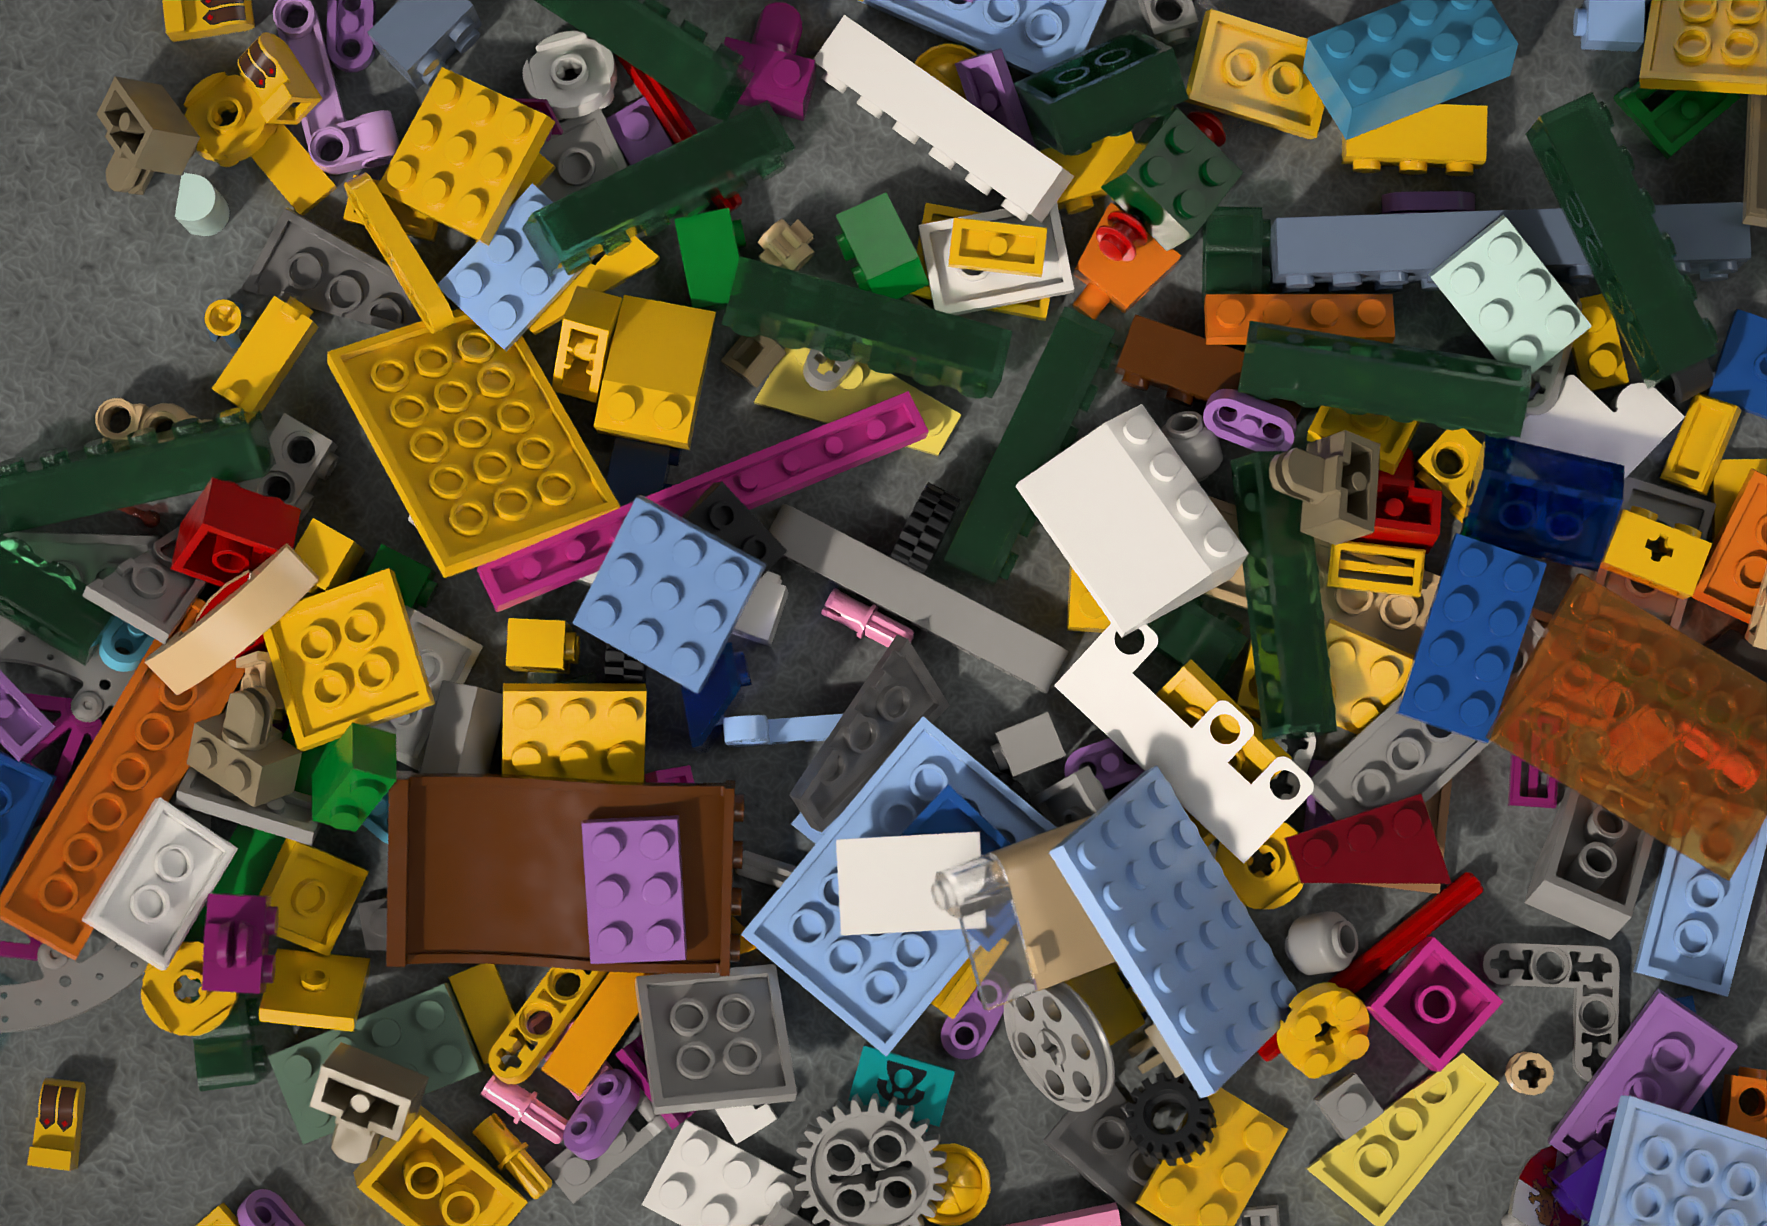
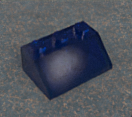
M1486 434L1474 469L1460 534L1517 554L1598 572L1623 503L1625 465Z
M732 642L726 643L701 692L696 693L681 685L692 747L699 754L710 750L724 729L723 718L732 717L744 700L743 687L752 685L748 661L744 651L736 652Z

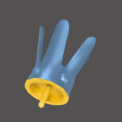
M221 299L214 301L208 306L204 318L212 341L216 342L218 336H222L231 348H239L242 342L238 334L239 329L251 331L255 325L253 319L241 313V308L244 305L240 302Z

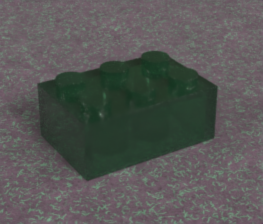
M1135 28L1014 83L1031 135L1065 156L1085 153L1092 148V143L1107 136L1116 137L1126 134L1134 128L1133 124L1148 117L1157 118L1165 116L1174 110V105L1188 99L1174 49Z

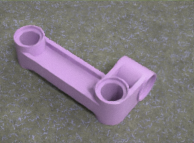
M278 0L273 9V19L276 23L279 38L292 50L323 98L301 120L308 145V153L313 162L329 175H340L362 168H373L390 164L400 145L391 111L370 112L360 115L353 120L346 121L317 11L310 0ZM302 9L308 12L307 21L303 26L299 28L286 26L287 16L292 11ZM331 141L343 144V151L338 159L334 161L321 159L320 153L325 144Z

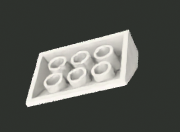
M1142 404L1105 422L1019 481L1016 485L1017 490L1121 638L1230 580L1249 554Z

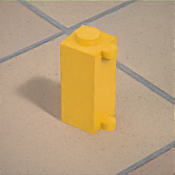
M274 296L212 387V390L247 414L258 419L319 328L314 321L309 319L314 311L291 296L287 302H283Z

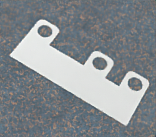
M1111 623L1054 686L1144 771L1158 766L1166 781L1172 786L1180 804L1244 864L1313 792L1314 783L1312 779L1290 758L1281 756L1276 758L1250 784L1228 762L1253 736V724L1230 702L1222 700L1215 703L1193 728L1189 727L1133 674L1137 667L1157 647V634L1147 624L1140 627L1139 629L1144 635V646L1138 653L1128 655L1117 648L1115 644V634L1117 631ZM1228 714L1238 721L1240 735L1236 741L1230 744H1222L1213 738L1210 732V725L1216 716ZM1280 770L1291 771L1299 779L1300 790L1290 800L1277 798L1270 789L1271 777Z

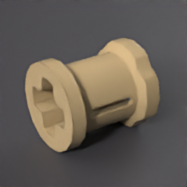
M1517 1053L1509 1059L1505 1068L1507 1083L1513 1090L1527 1095L1541 1094L1553 1081L1554 1071L1552 1065L1539 1053ZM1528 1060H1530L1532 1067L1539 1068L1540 1076L1532 1078V1086H1529L1527 1080L1519 1079L1518 1076L1519 1070L1526 1069Z

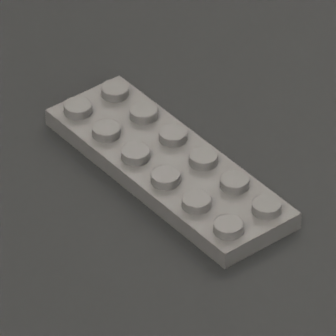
M1530 614L1487 744L1396 714L1401 694L1311 777L1314 783L1311 795L1335 821L1422 793L1426 803L1571 669L1576 662Z

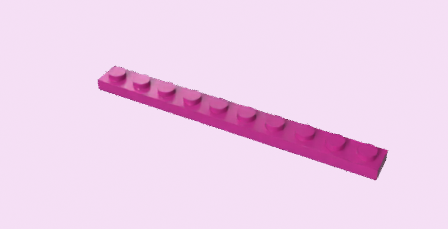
M909 391L646 496V498L682 517L713 483L723 482L751 510L921 441L927 437L929 431ZM633 502L497 560L478 566V574L496 612L598 572Z

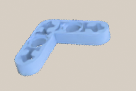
M843 714L768 719L766 715L723 718L724 740L728 747L786 744L789 741L803 740L805 742L826 741Z

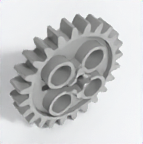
M873 1093L869 1106H863L858 1094L853 1095L851 1109L848 1110L839 1100L835 1101L833 1105L834 1117L821 1110L817 1116V1121L822 1129L813 1125L806 1127L804 1134L811 1142H799L796 1152L807 1159L796 1160L793 1166V1171L806 1175L798 1179L794 1187L798 1191H809V1194L803 1198L801 1207H817L812 1220L813 1224L827 1219L830 1222L829 1226H924L925 1223L921 1214L934 1218L937 1207L930 1200H943L945 1190L936 1184L947 1181L948 1171L936 1167L946 1162L947 1152L932 1150L939 1144L940 1134L928 1136L924 1134L930 1120L925 1118L917 1123L913 1122L912 1117L915 1109L913 1105L909 1106L903 1113L896 1111V1097L889 1101L887 1107H881L877 1093ZM884 1135H891L900 1142L901 1149L894 1153L885 1152L878 1146L877 1139ZM836 1144H845L853 1150L855 1157L849 1161H840L832 1155L831 1147ZM902 1161H910L912 1163V1166L909 1168L896 1165ZM864 1164H871L873 1171H879L878 1177L871 1178L868 1171H862ZM833 1174L846 1176L840 1181L830 1180V1175ZM893 1181H902L909 1186L911 1194L904 1198H897L888 1191L887 1185ZM846 1190H856L863 1195L865 1203L860 1206L847 1205L842 1200L841 1193Z

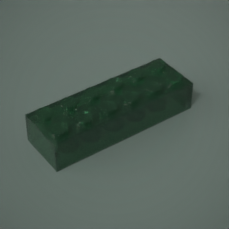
M1593 92L1539 116L1526 133V137L1646 387L1650 389L1700 366L1717 354L1718 351L1715 344L1718 343V336L1711 321L1707 317L1701 318L1693 302L1697 300V292L1691 279L1687 274L1680 275L1673 260L1677 253L1671 237L1665 230L1660 232L1652 215L1656 213V209L1649 192L1644 187L1639 189L1631 171L1635 170V165L1629 150L1624 144L1618 146L1610 129L1614 127L1610 110L1603 101L1597 102Z

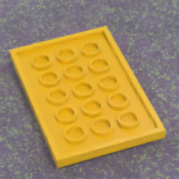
M460 308L452 311L455 323L435 334H432L427 329L423 321H419L327 352V364L444 578L492 562L620 508L618 501L523 336L506 352Z

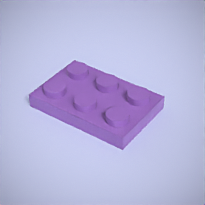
M679 815L583 820L582 839L590 963L686 960L687 943Z

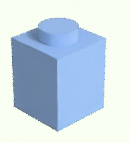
M1585 0L1582 8L1575 9L1573 20L1574 36H1581V49L1636 52L1644 43L1645 0Z

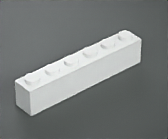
M846 15L842 17L813 59L816 61V64L825 69L821 79L841 93H844L848 86L861 95L856 102L859 106L878 119L883 112L897 120L892 128L913 144H916L920 137L933 146L928 154L950 170L956 163L968 170L969 174L964 179L987 196L992 188L1006 197L1001 206L1023 222L1030 214L1042 223L1074 178L1063 167Z

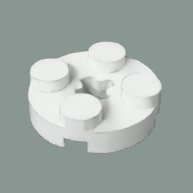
M579 31L560 32L542 40L535 47L537 53L531 58L529 63L526 60L523 66V82L529 98L547 99L558 121L582 117L597 109L609 106L614 99L613 90L617 83V68L610 48L600 39V43L595 40L588 39L586 33ZM574 69L576 74H580L577 78L570 81L561 80L565 77V70Z

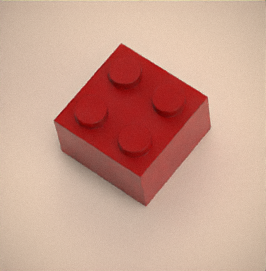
M212 477L180 523L170 569L222 587L245 571L250 570L252 572L286 543L293 549L301 509L286 504L279 498L267 497L242 488L232 481H222Z

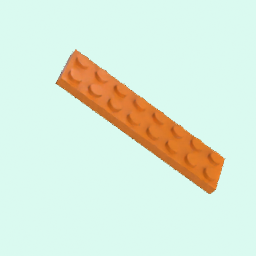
M200 598L196 599L171 637L180 630L184 633L194 625L196 617L206 604L205 601ZM154 639L0 895V920L69 958L77 960L95 929L82 921L83 916L154 799L160 797L169 803L190 767L187 764L194 723L222 714L228 704L229 695L235 692L245 675L244 668H236V659L230 660L195 686L176 695L145 663V659L163 645V643Z

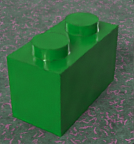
M887 192L836 215L842 230L841 234L835 236L840 251L846 262L855 259L857 266L851 268V272L861 294L871 292L878 308L929 285L920 258Z
M729 208L675 218L674 221L692 307L716 312L749 305L747 293L754 292L755 286L750 264L741 265L737 248L746 246L741 219L732 220Z
M354 722L351 723L312 774V821L331 825L341 830L354 832L358 830L397 780L396 734Z

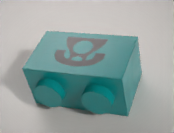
M864 1045L848 1101H852L853 1095L858 1094L863 1106H869L873 1093H877L880 1106L887 1107L889 1101L896 1097V1111L903 1113L909 1106L913 1105L915 1107L912 1117L913 1122L917 1123L922 1119L928 1118L930 1120L929 1125L940 1127L955 1071L892 1052L886 1057L877 1048Z

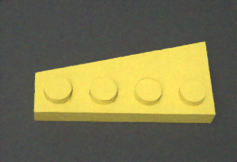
M800 322L784 350L786 354L773 368L754 404L828 424L909 391L929 432L925 439L906 447L939 456L962 414L863 357H860L842 383L835 389L819 391L811 387L803 375V366L810 350L822 334ZM833 349L825 363H819L817 371L823 375L829 370L832 371L839 353Z
M1460 1052L1453 1057L1441 1072H1433L1383 1110V1114L1349 1139L1339 1142L1305 1169L1374 1226H1384L1499 1085V1082L1468 1056Z

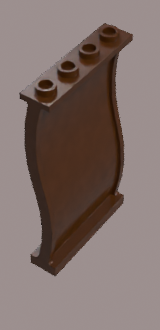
M397 771V780L389 789L386 967H406L407 964L477 963L628 973H719L720 976H729L731 962H740L741 934H732L731 931L732 916H741L742 887H733V869H742L743 841L734 840V822H744V794H735L736 780H726L723 783H657L532 775L413 773V771ZM679 815L687 943L686 960L591 964L582 839L583 820Z

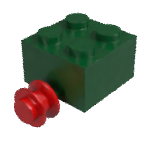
M1176 108L1150 124L1101 186L1126 211H1112L1107 217L1109 226L1103 225L1096 230L1099 248L1104 255L1115 261L1133 260L1137 254L1135 246L1141 247L1147 243V233L1166 251L1194 237L1244 173L1218 148L1226 142V134L1221 121L1216 116L1208 112L1194 111L1186 117Z

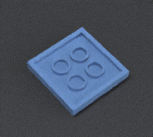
M640 495L635 498L572 624L688 689L699 693L703 690L767 564Z

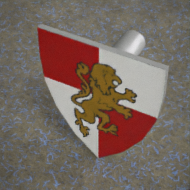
M1553 1146L1538 1150L1524 1163L1516 1176L1509 1211L1502 1216V1226H1581L1582 1219L1574 1210L1571 1214H1568L1551 1193L1557 1186L1548 1173L1566 1160L1562 1152Z

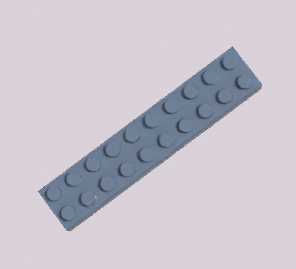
M1743 202L1276 218L1268 232L1270 288H1281L1282 294H1309L1310 287L1328 286L1329 294H1349L1356 292V286L1374 285L1375 292L1389 293L1402 291L1403 284L1421 283V290L1441 291L1428 274L1502 215L1510 221L1554 278H1560L1561 282L1568 283L1571 286L1589 284V278L1607 277V284L1610 285L1635 283V277L1643 275H1653L1655 283L1682 281V275L1700 274V281L1704 282L1723 281L1729 279L1728 274L1738 272V268L1751 259L1750 225L1742 224Z

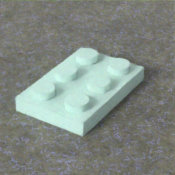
M1504 215L1495 220L1428 274L1516 385H1519L1592 327Z

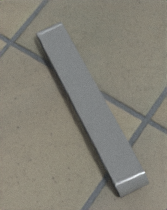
M783 503L768 530L787 550L784 556L788 557V561L813 574L817 572L829 579V582L854 595L859 594L869 599V603L877 605L896 617L900 615L906 618L915 627L937 638L940 636L952 642V646L979 660L982 658L994 664V668L1019 681L1023 679L1036 686L1035 689L1043 693H1048L1069 653L1063 647L787 504Z

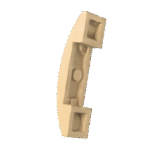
M286 543L253 570L250 579L187 631L184 633L181 630L177 632L166 644L161 645L145 659V663L176 695H179L213 674L258 639L319 581V576Z

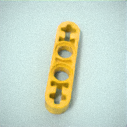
M365 172L345 182L344 187L353 208L427 329L432 334H435L454 324V315L446 298L371 176Z
M551 967L492 1046L488 1062L495 1076L506 1084L524 1082L533 1073L607 972L591 971L587 975L584 970ZM567 973L578 975L581 983L579 990L574 995L561 996L556 992V982L562 975ZM538 1011L548 1012L552 1016V1025L543 1034L530 1033L527 1028L530 1016ZM518 1033H521L530 1044L536 1047L533 1051H530L525 1044L518 1054V1058L522 1062L521 1066L518 1069L510 1066L506 1071H503L505 1064L501 1058L505 1053L511 1056L516 1054L522 1044L515 1037Z

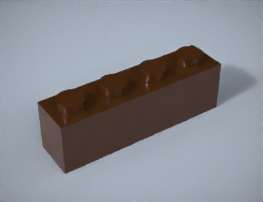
M1137 314L1133 318L1115 369V373L1123 375L1121 380L1123 384L1141 391H1148L1149 385L1166 390L1165 398L1180 405L1191 407L1193 401L1207 404L1209 397L1214 392L1221 389H1234L1284 408L1292 414L1295 421H1297L1312 378L1310 375L1225 345H1206L1205 338ZM1223 407L1228 412L1236 411L1231 407ZM1267 423V426L1272 429L1280 428L1275 424Z

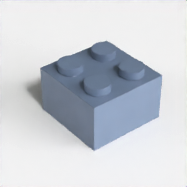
M399 0L367 33L377 51L418 89L424 82L428 86L433 84L441 67L448 68L444 62L456 50L464 53L475 44L480 37V32L477 29L482 23L474 5L469 0Z

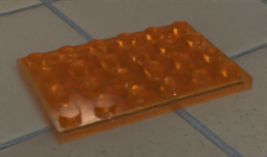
M1577 573L1502 703L1498 715L1485 738L1724 880L1730 881L1767 816V683L1586 575Z

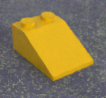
M623 296L594 422V428L597 433L690 450L716 312L634 296Z
M421 1105L417 1118L399 1142L384 1136L373 1155L364 1163H361L353 1172L357 1188L405 1226H508L528 1203L527 1199L460 1137Z

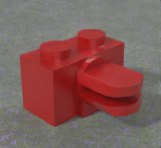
M1408 447L1393 475L1382 470L1378 472L1374 533L1350 541L1426 550L1425 554L1430 552L1440 535L1442 491L1414 487L1415 459L1413 452Z

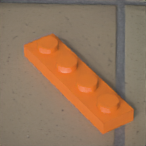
M1206 294L1204 300L1206 345H1393L1395 339L1393 294Z

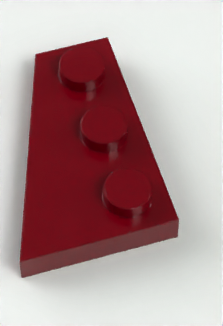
M1422 793L1284 838L1299 883L1452 884Z

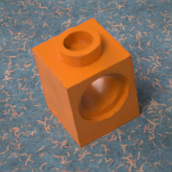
M1739 1066L1738 1076L1725 1074L1719 1124L1767 1138V1070ZM1753 1088L1759 1096V1106L1755 1112L1746 1115L1739 1106V1098L1744 1090Z

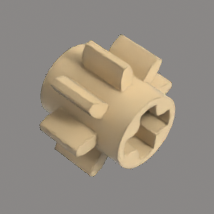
M783 218L780 219L758 241L765 250L759 255L760 261L774 275L782 268L789 276L794 275L815 254V251L808 245L814 239L812 237L813 234L799 219L791 226Z

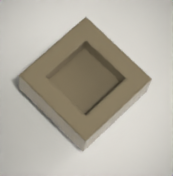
M749 326L721 359V362L729 371L757 388L786 352L777 342Z

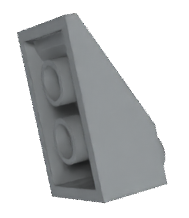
M1578 764L1537 860L1524 903L1611 940L1632 917L1665 800Z

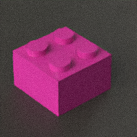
M1426 937L1412 949L1364 1004L1368 1013L1429 1070L1441 1072L1504 1001L1435 937Z

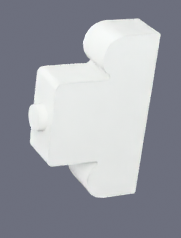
M1568 375L1562 380L1555 405L1548 412L1541 415L1520 413L1525 419L1503 441L1505 449L1541 482L1533 484L1518 495L1513 507L1516 522L1548 554L1552 553L1685 416L1657 389L1649 384L1640 382L1630 384L1616 394L1609 409L1576 376Z

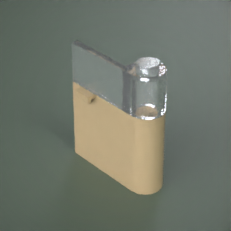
M1091 816L936 873L935 883L931 885L933 900L941 911L946 910L952 917L959 918L984 1010H991L1116 962L1049 851Z

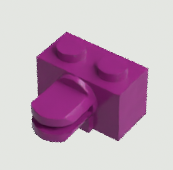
M784 2L768 4L759 16L752 43L725 37L713 76L715 98L804 121L816 82V61L795 55L803 27L800 13L793 6Z
M228 893L208 894L203 948L202 991L260 994L266 991V983H274L276 957L275 955L268 954L269 935H277L279 908L271 906L272 896Z

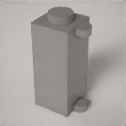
M442 680L420 773L489 774L502 720L503 694L475 686Z

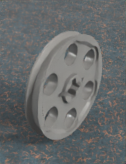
M1028 977L1024 982L1013 986L1007 993L1004 1002L1006 1032L1015 1056L1034 1085L1052 1102L1074 1112L1086 1111L1093 1107L1095 1103L1106 1099L1113 1089L1115 1080L1113 1055L1104 1030L1086 1002L1064 982L1036 991L1033 988L1031 977Z

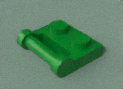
M1639 81L1630 89L1627 87L1622 88L1613 97L1619 107L1627 116L1632 118L1667 160L1741 98L1738 93L1677 90L1650 112L1642 102L1657 89L1640 88Z

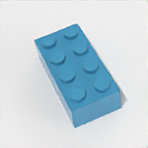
M1403 0L1308 37L1303 71L1344 138L1348 140L1510 76L1518 42L1491 0Z

